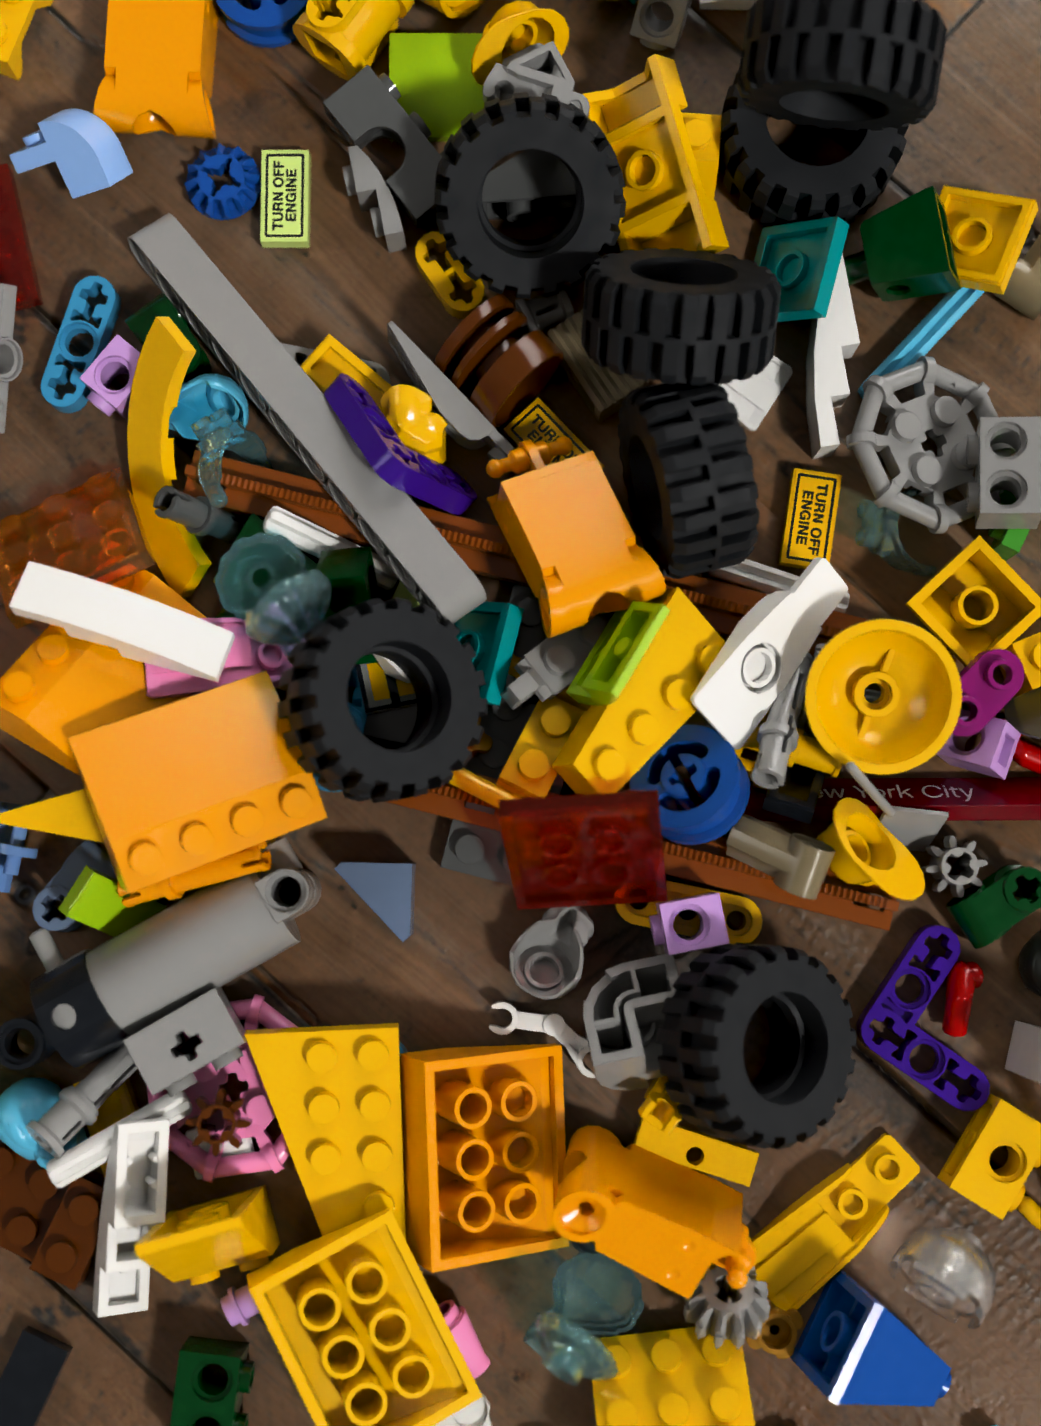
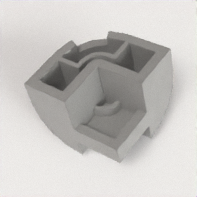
M663 954L624 962L606 969L605 976L591 988L586 1001L583 1000V1020L595 1077L601 1086L612 1090L630 1091L649 1088L648 1080L667 1076L662 1075L659 1070L657 1056L662 1055V1044L657 1043L658 1027L663 1028L666 1014L661 1013L665 999L673 997L676 990L672 985L679 977L673 955Z

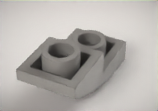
M357 145L348 147L351 165L342 167L348 196H358L361 212L370 210L375 237L385 236L389 253L406 250L407 246L400 215L387 183L370 158Z

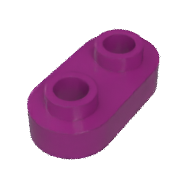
M1003 649L981 652L959 673L962 687V702L969 704L971 714L965 721L960 717L958 718V722L951 735L966 737L978 733L1020 690L1024 681V668L1015 654ZM998 665L1003 667L1006 673L1005 680L1001 684H998L993 678V671Z

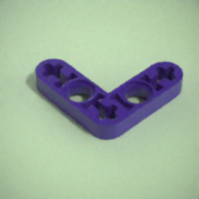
M340 373L324 391L326 400L370 466L389 485L456 516H461L477 499L474 489L457 472L406 447L375 401L356 380L344 373Z
M925 925L913 934L860 1014L856 1023V1033L865 1047L948 1104L962 1111H974L986 1103L990 1094V1084L986 1075L980 1069L915 1026L960 954L959 939L951 929L942 925ZM941 935L943 937L941 946L946 952L943 957L933 955L926 964V968L934 970L930 978L923 970L910 966L909 962L912 957L918 962H923L930 950L924 944L926 938L937 939ZM905 974L915 975L921 984V992L912 1002H902L895 992L897 980ZM888 1017L890 1020L887 1028L903 1039L906 1036L907 1030L912 1034L901 1043L900 1047L881 1037L874 1043L872 1038L875 1032L869 1027L870 1023L874 1019L882 1022ZM920 1044H928L935 1053L934 1065L925 1072H916L909 1062L911 1051ZM899 1048L897 1057L894 1058L891 1053ZM950 1058L953 1063L947 1067ZM946 1069L955 1076L965 1080L970 1075L973 1076L969 1084L975 1091L971 1097L962 1094L958 1099L956 1098L959 1091L957 1087L940 1077ZM940 1077L938 1086L936 1087L933 1084V1082Z

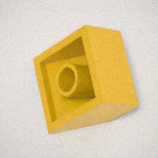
M980 535L963 547L905 604L965 667L981 652L995 649L1005 650L1041 616V598Z

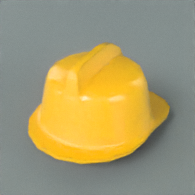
M516 0L504 5L495 13L490 22L485 25L483 36L475 47L471 60V70L476 82L483 86L496 62L502 64L505 58L535 43L545 45L554 41L562 56L569 41V26L564 16L554 9L539 8L529 1Z
M849 797L838 801L833 810V823L816 838L828 844L836 851L829 867L831 871L847 884L862 886L876 884L886 893L900 900L914 901L923 895L925 888L924 875L917 860L909 850L883 826L867 805L855 798Z

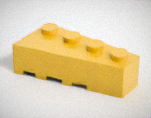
M679 587L666 590L662 597L649 601V603L664 604L670 609L669 614L618 699L609 705H591L589 710L584 711L552 765L554 770L584 803H607L697 710L691 703V696L725 644V641Z

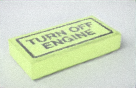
M262 150L260 243L263 248H310V151Z

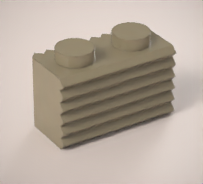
M582 309L572 317L567 318L563 323H559L555 328L550 329L547 332V337L563 351L564 359L560 367L568 376L575 390L578 391L585 405L594 415L595 420L600 423L622 407V401L631 391L648 386L649 380L634 379L632 375L628 374L619 375L611 372L609 367H600L592 359H589L581 345Z

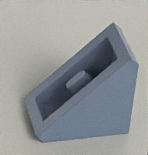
M341 862L334 868L402 942L406 941L414 933L416 864Z

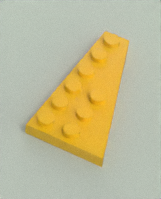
M399 1023L246 1030L244 1034L321 1235L324 1236L390 1208L407 1242Z

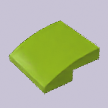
M389 33V78L401 94L397 101L408 115L415 111L422 118L432 133V136L428 138L429 141H448L450 135H455L459 130L461 121L471 112L476 114L485 108L483 86L476 82L471 70L474 50L483 33Z
M632 601L627 610L615 611L566 693L580 704L602 706L614 703L669 614L670 609L664 604Z

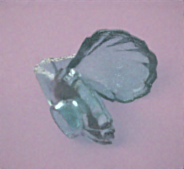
M259 532L251 537L238 539L233 543L230 550L221 557L218 573L215 576V586L223 608L228 612L234 613L236 618L245 620V631L248 637L263 644L279 646L283 654L288 658L294 646L305 641L304 634L324 620L330 603L332 586L327 576H324L319 570L308 571L305 567V555L286 537ZM265 568L268 572V581L263 586H255L252 582L253 573L257 569Z
M580 1252L570 1259H566L558 1266L552 1285L554 1304L543 1313L537 1312L535 1321L529 1326L523 1339L529 1347L542 1357V1363L552 1374L573 1386L578 1385L582 1377L597 1381L609 1380L619 1373L616 1368L617 1363L613 1359L611 1352L593 1335L618 1336L620 1332L631 1330L644 1308L642 1285L632 1269L601 1253Z

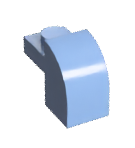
M71 108L61 110L38 122L40 130L24 136L22 140L25 147L9 155L17 174L56 162L72 199L111 187L134 173L114 131L101 118L82 109Z

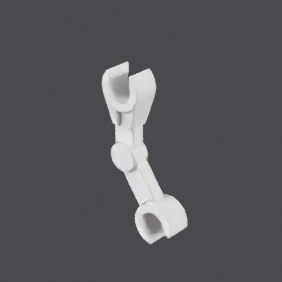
M497 1001L492 1004L491 1008L506 1009L512 1015V1021L507 1026L501 1027L489 1024V1029L499 1035H507L513 1032L514 1029L543 1032L554 1036L567 1049L580 1072L586 1077L596 1078L595 1073L583 1064L585 1055L590 1052L587 1038L577 1034L570 1028L560 1014L518 1011L508 1001Z

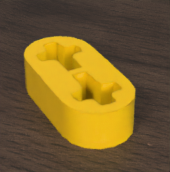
M439 231L427 233L418 240L415 247L418 269L444 308L452 316L465 319L474 309L485 302L483 282L481 278L474 281L464 272V265L459 259L453 260L448 250L445 252V260L449 269L445 272L437 261L433 260L427 263L429 260L428 251L435 248L439 253L447 250L443 234H440ZM456 279L465 291L473 288L471 292L472 301L466 304L463 299L453 301L456 296L452 281Z

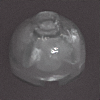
M924 1227L910 1235L902 1243L888 1264L889 1274L893 1279L900 1272L911 1283L904 1288V1291L929 1311L955 1324L959 1316L971 1319L967 1327L970 1329L981 1326L996 1294L995 1271L987 1255L980 1249L982 1242L977 1236L962 1227H955L953 1230L945 1227Z

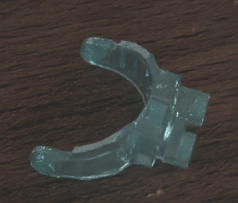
M224 407L210 416L201 418L190 426L200 441L196 445L201 453L198 463L199 481L213 507L222 508L228 502V497L220 484L224 450L237 453L247 463L273 469L270 460L266 456L267 450L263 441L255 432L245 430L239 420L233 422Z
M916 488L901 492L910 497H922L918 495L921 490ZM862 499L858 503L857 516L862 519V527L857 530L855 535V542L858 546L868 547L872 554L880 555L883 561L895 569L922 577H931L936 573V567L915 561L905 551L899 538L898 520L900 514L885 507L878 509L872 503V500Z

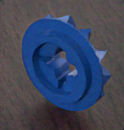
M218 143L214 149L208 151L200 149L199 157L193 164H188V175L184 184L191 203L200 213L216 220H231L247 213L257 202L261 192V174L254 158L244 153L239 146L231 148ZM230 167V178L237 186L223 185L220 191L217 190L215 194L216 185L208 175L222 176L225 170L228 171Z

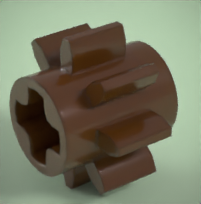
M225 1088L218 1090L216 1099L212 1103L207 1098L199 1096L195 1101L202 1112L199 1116L194 1115L185 1120V1124L196 1126L199 1134L194 1139L192 1145L194 1147L198 1146L203 1141L212 1144L213 1156L220 1154L223 1143L229 1141L233 1147L238 1149L243 1142L236 1131L239 1128L251 1126L253 1122L250 1118H241L239 1108L244 1105L246 1099L242 1097L235 1103L226 1100ZM217 1109H221L223 1118L231 1120L232 1123L221 1134L216 1133L215 1125L207 1124V1118L214 1115Z

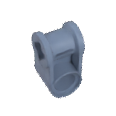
M85 840L68 856L57 874L36 896L33 901L32 912L35 921L40 927L49 931L69 933L78 930L84 925L69 917L66 919L56 918L59 911L54 904L57 900H64L86 865L117 879L108 852L95 841Z

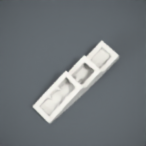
M843 253L826 317L811 319L806 358V414L812 459L832 456L840 445L833 408L841 407L850 395L844 359L851 358L860 344Z
M28 561L9 604V607L17 616L63 627L70 637L116 648L124 658L216 682L219 681L235 639L233 632L184 611L100 581L32 561Z
M167 1117L115 1122L105 1175L95 1259L92 1311L98 1318L148 1310L150 1268L152 1267L136 1256L134 1245L156 1224L165 1223L170 1120Z

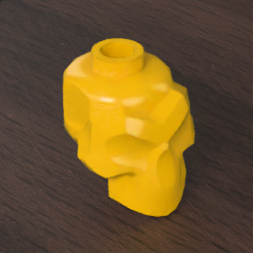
M398 384L389 388L380 399L382 412L403 444L443 464L446 461L445 428L448 423L443 416L434 413L432 397L419 388L407 384Z

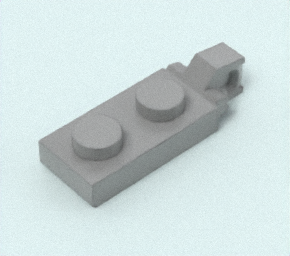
M599 613L586 625L549 639L546 638L525 654L514 667L520 677L508 685L507 689L500 694L511 709H516L534 694L542 703L547 699L552 700L570 686L610 620L606 613Z

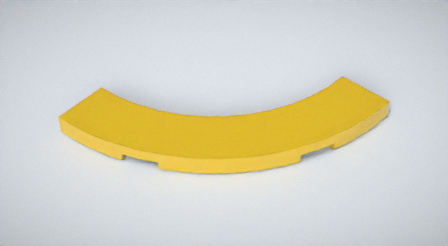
M156 316L138 358L131 387L127 426L128 464L136 511L153 558L170 588L182 598L191 597L212 563L201 548L196 536L188 532L184 525L157 516L154 511L158 508H154L153 503L157 492L165 486L173 487L172 481L177 480L174 460V438L168 437L169 419L172 411L177 407L182 383L196 353V349L170 317Z

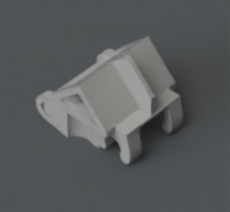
M554 41L545 45L535 43L505 58L502 64L496 62L483 85V100L485 103L497 97L499 101L513 98V93L528 92V95L533 97H541L542 93L556 96L560 102L567 105L572 103L583 110L587 117L589 116L590 109L588 99L584 95L574 92L575 81Z

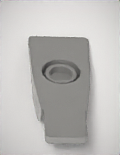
M390 321L387 324L388 342L414 386L432 397L434 413L443 416L448 423L445 428L446 433L466 450H478L487 445L491 449L487 453L490 460L507 457L509 451L515 448L393 321Z

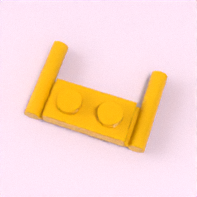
M513 654L508 674L518 678L520 675L514 667L521 658ZM569 686L552 700L547 699L542 703L539 699L496 784L466 769L452 771L453 779L448 783L532 825L558 774L552 765L584 711L589 710L591 705L580 704L566 693Z

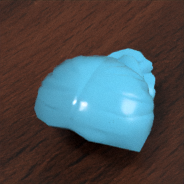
M205 373L198 375L187 383L183 381L177 407L174 408L170 415L169 429L177 431L186 439L212 441L224 447L240 437L248 424L249 408L243 389L233 379L218 373Z
M25 1077L11 1084L0 1095V1140L18 1155L27 1160H36L37 1164L46 1169L49 1160L55 1157L45 1151L26 1130V1125L31 1120L38 1121L60 1100L58 1093L62 1089L58 1084L46 1078ZM82 1127L63 1147L65 1151L87 1139L85 1128Z

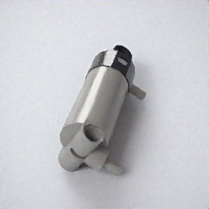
M287 837L278 841L276 838L266 841L268 844L267 848L261 849V852L266 850L271 852L272 867L269 871H261L204 886L96 948L83 950L67 960H64L49 930L41 928L33 932L29 939L46 972L30 983V997L34 1011L26 1016L7 1021L0 1027L1 1065L11 1070H23L46 1061L55 1051H58L62 1058L71 1066L82 1069L124 1045V1039L213 988L222 987L301 942V935L295 918L311 910L318 903L322 890L319 879L313 872L302 869L303 866ZM291 878L296 879L302 889L301 897L296 904L289 902L285 895V886ZM21 1029L30 1031L34 1036L35 1048L31 1055L22 1052L18 1046L17 1038Z

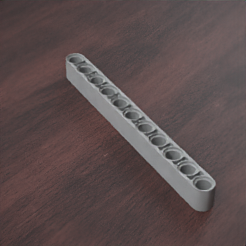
M168 213L127 238L129 247L141 267L167 296L182 317L420 605L424 604L437 611L438 615L435 621L440 623L449 619L454 624L487 600L485 590L472 570L409 495L389 485L374 471L326 400L324 394L172 214Z

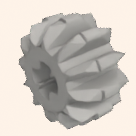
M712 1263L704 1273L690 1299L682 1296L684 1303H686L684 1306V1317L686 1322L696 1324L695 1333L697 1339L709 1334L714 1336L713 1341L716 1349L722 1346L724 1339H730L739 1350L744 1345L745 1336L754 1340L757 1339L762 1331V1323H765L769 1318L771 1307L769 1301H767L769 1292L767 1282L756 1281L757 1272L754 1266L747 1274L748 1281L743 1289H733L727 1282L728 1272L726 1269Z

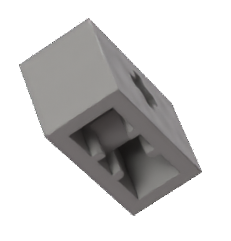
M222 987L213 988L123 1040L152 1096L166 1089L170 1098L197 1083L198 1080L194 1072L212 1063L215 1070L218 1071L242 1057L243 1053L239 1046L247 1041L244 1035L246 1031ZM184 1032L188 1037L199 1035L203 1042L195 1048L196 1058L192 1053L182 1055L178 1048L185 1042Z

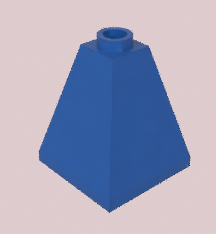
M843 1270L836 1273L826 1283L794 1349V1353L790 1357L824 1396L836 1404L934 1406L937 1398H942L948 1392L951 1384V1368Z

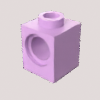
M118 334L79 379L91 391L86 398L108 417L116 411L128 421L131 387L140 352ZM129 374V381L125 387L120 390H110V384L117 375Z
M961 709L959 717L965 721L969 718L971 711ZM993 717L978 732L982 734V737L975 749L965 751V743L970 736L951 735L945 745L936 753L937 756L949 765L1005 780L1021 733L1007 720Z
M709 892L655 903L657 914L649 916L654 945L663 944L665 953L668 955L730 944L721 898L718 892ZM691 909L699 917V930L690 938H680L674 931V919L679 912Z

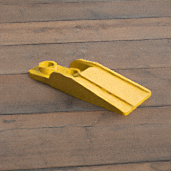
M882 1134L851 1164L846 1163L787 1207L751 1239L756 1248V1281L767 1282L768 1298L776 1307L786 1311L789 1309L797 1310L865 1247L886 1220L889 1213L887 1203L919 1174V1165L890 1134Z

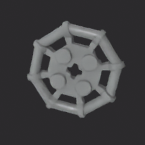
M921 356L916 363L882 376L871 375L864 382V396L852 433L846 436L847 449L853 450L875 497L872 503L878 509L882 507L888 508L927 526L932 534H944L948 527L975 516V512H966L967 482H975V477L972 476L975 465L966 464L967 436L976 435L967 413L973 409L978 422L980 417H998L988 395L990 388L984 382L978 384L936 364L935 359L929 356ZM913 385L915 399L901 404L894 395V392ZM935 385L963 399L958 402L951 396L938 397L934 395ZM879 411L886 416L885 423H888L886 431L882 435L876 434L873 431ZM926 436L936 443L937 457L932 450L925 452L922 448V443L927 440ZM996 443L991 446L993 452L1002 457H1009L1015 453L1014 448L1006 443ZM876 452H880L881 457L892 478L891 480L888 479L887 474ZM910 486L921 490L918 495L924 497V503L900 491L902 488L906 489ZM957 488L965 499L947 506L943 494ZM1000 490L993 491L991 497L995 502L1001 504Z

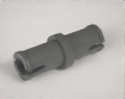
M172 486L161 488L157 492L153 507L158 508L154 511L157 516L184 525L191 534L196 536L210 535L223 540L229 545L234 544L246 521L239 514H233L219 508L216 502L208 497L198 496L195 498L178 491Z

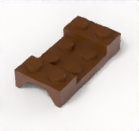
M0 1140V1247L31 1261L29 1269L75 1291L86 1280L90 1272L92 1257L97 1249L100 1210L105 1182L104 1175L92 1170L63 1188H57L49 1178L47 1170L37 1164L36 1160L23 1158Z

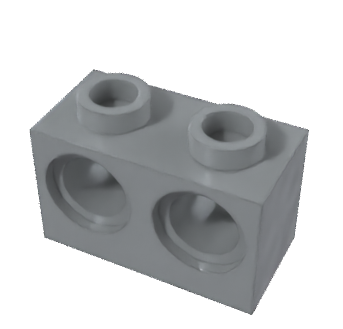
M1041 416L980 417L976 435L967 436L966 464L975 465V482H967L966 512H975V529H1037L1041 520ZM996 443H1006L1014 448L1016 454L1002 457L995 454L991 446ZM996 490H1007L1015 496L1016 502L1010 505H1001L993 500L991 493Z

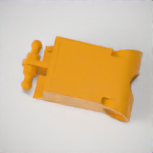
M108 0L104 55L106 75L97 90L93 114L106 122L114 133L138 135L162 130L177 137L216 139L215 120L210 98H212L219 7L216 0Z
M559 436L555 441L549 443L544 440L533 442L531 439L521 441L518 444V448L509 451L507 457L492 459L486 465L487 474L494 479L500 478L503 474L511 471L516 474L524 472L522 475L500 482L499 493L487 497V501L535 598L539 599L543 630L548 639L586 625L599 613L627 610L632 601L648 602L662 597L666 593V584L658 565L643 548L636 545L635 534L593 450L546 466V464L551 462L552 457L567 455L571 452L573 443L567 436Z
M587 1125L575 1131L569 1141L563 1167L564 1180L560 1183L552 1215L554 1228L562 1237L581 1243L595 1241V1250L687 1299H690L704 1273L712 1263L726 1269L728 1272L727 1282L730 1287L738 1290L746 1286L748 1281L747 1274L756 1263V1248L749 1238L747 1225L742 1223L743 1193L712 1177L675 1163L633 1143L623 1147L619 1138L603 1127Z

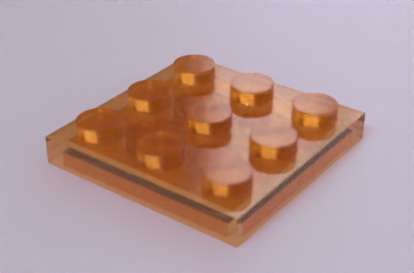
M120 466L106 473H98L73 489L62 494L51 495L41 504L18 515H9L0 521V587L6 615L16 629L36 621L15 615L9 607L28 561L78 574L109 585L155 564L129 481Z

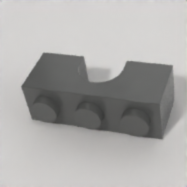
M367 65L323 102L327 117L351 146L357 145L362 149L373 140L389 139L402 148L405 153L404 162L399 170L386 180V183L396 203L416 228H419L436 214L434 204L435 178L438 162L441 161L444 151L439 154L429 142L428 138L432 136V133L422 118L415 111L408 115L397 100L401 97V94L391 79L384 72L377 76L370 66Z

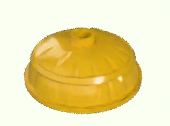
M867 620L839 632L817 654L806 679L804 691L805 712L816 740L829 755L846 766L848 762H854L862 772L868 774L889 775L901 773L928 761L950 738L958 722L961 710V680L950 653L936 637L926 630L900 620ZM877 683L881 689V695L876 701L868 702L864 695L865 689L868 685Z

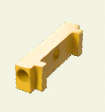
M642 1117L633 1144L680 1165L750 1187L759 1157L757 1150L748 1148L746 1145L713 1137L678 1124L667 1135ZM692 1147H698L702 1150L700 1159L694 1162L689 1161L686 1158L687 1151Z

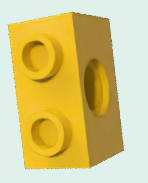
M990 1093L986 1103L975 1111L937 1178L956 1192L1003 1220L1007 1212H1013L1023 1200L1026 1187L1023 1184L1033 1167L1038 1168L1041 1166V1123ZM999 1146H1006L1008 1150L1007 1162L999 1169H991V1153Z

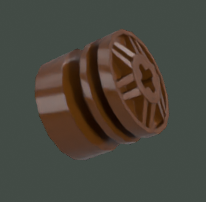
M498 294L479 305L454 329L442 345L434 361V364L448 379H451V382L462 393L475 387L469 401L495 428L503 426L522 412L551 381L564 359L563 351L541 330H534L522 337L528 324L527 316L523 312H513V303L505 295Z

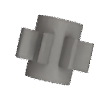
M949 835L944 836V848L940 849L936 846H927L925 848L932 857L929 865L923 866L921 870L923 873H931L935 879V882L932 884V891L940 892L947 885H950L953 897H963V885L982 886L981 880L976 876L979 867H984L988 863L986 860L977 859L972 852L976 847L975 841H967L961 847H957L955 836ZM959 857L956 866L961 870L960 875H948L951 866L946 862L947 858Z

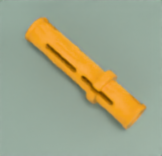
M265 841L131 893H127L117 881L118 895L121 897L130 894V897L123 898L121 901L127 908L163 897L171 901L182 898L186 891L261 871H269L272 867L270 850L261 852V849L268 846Z

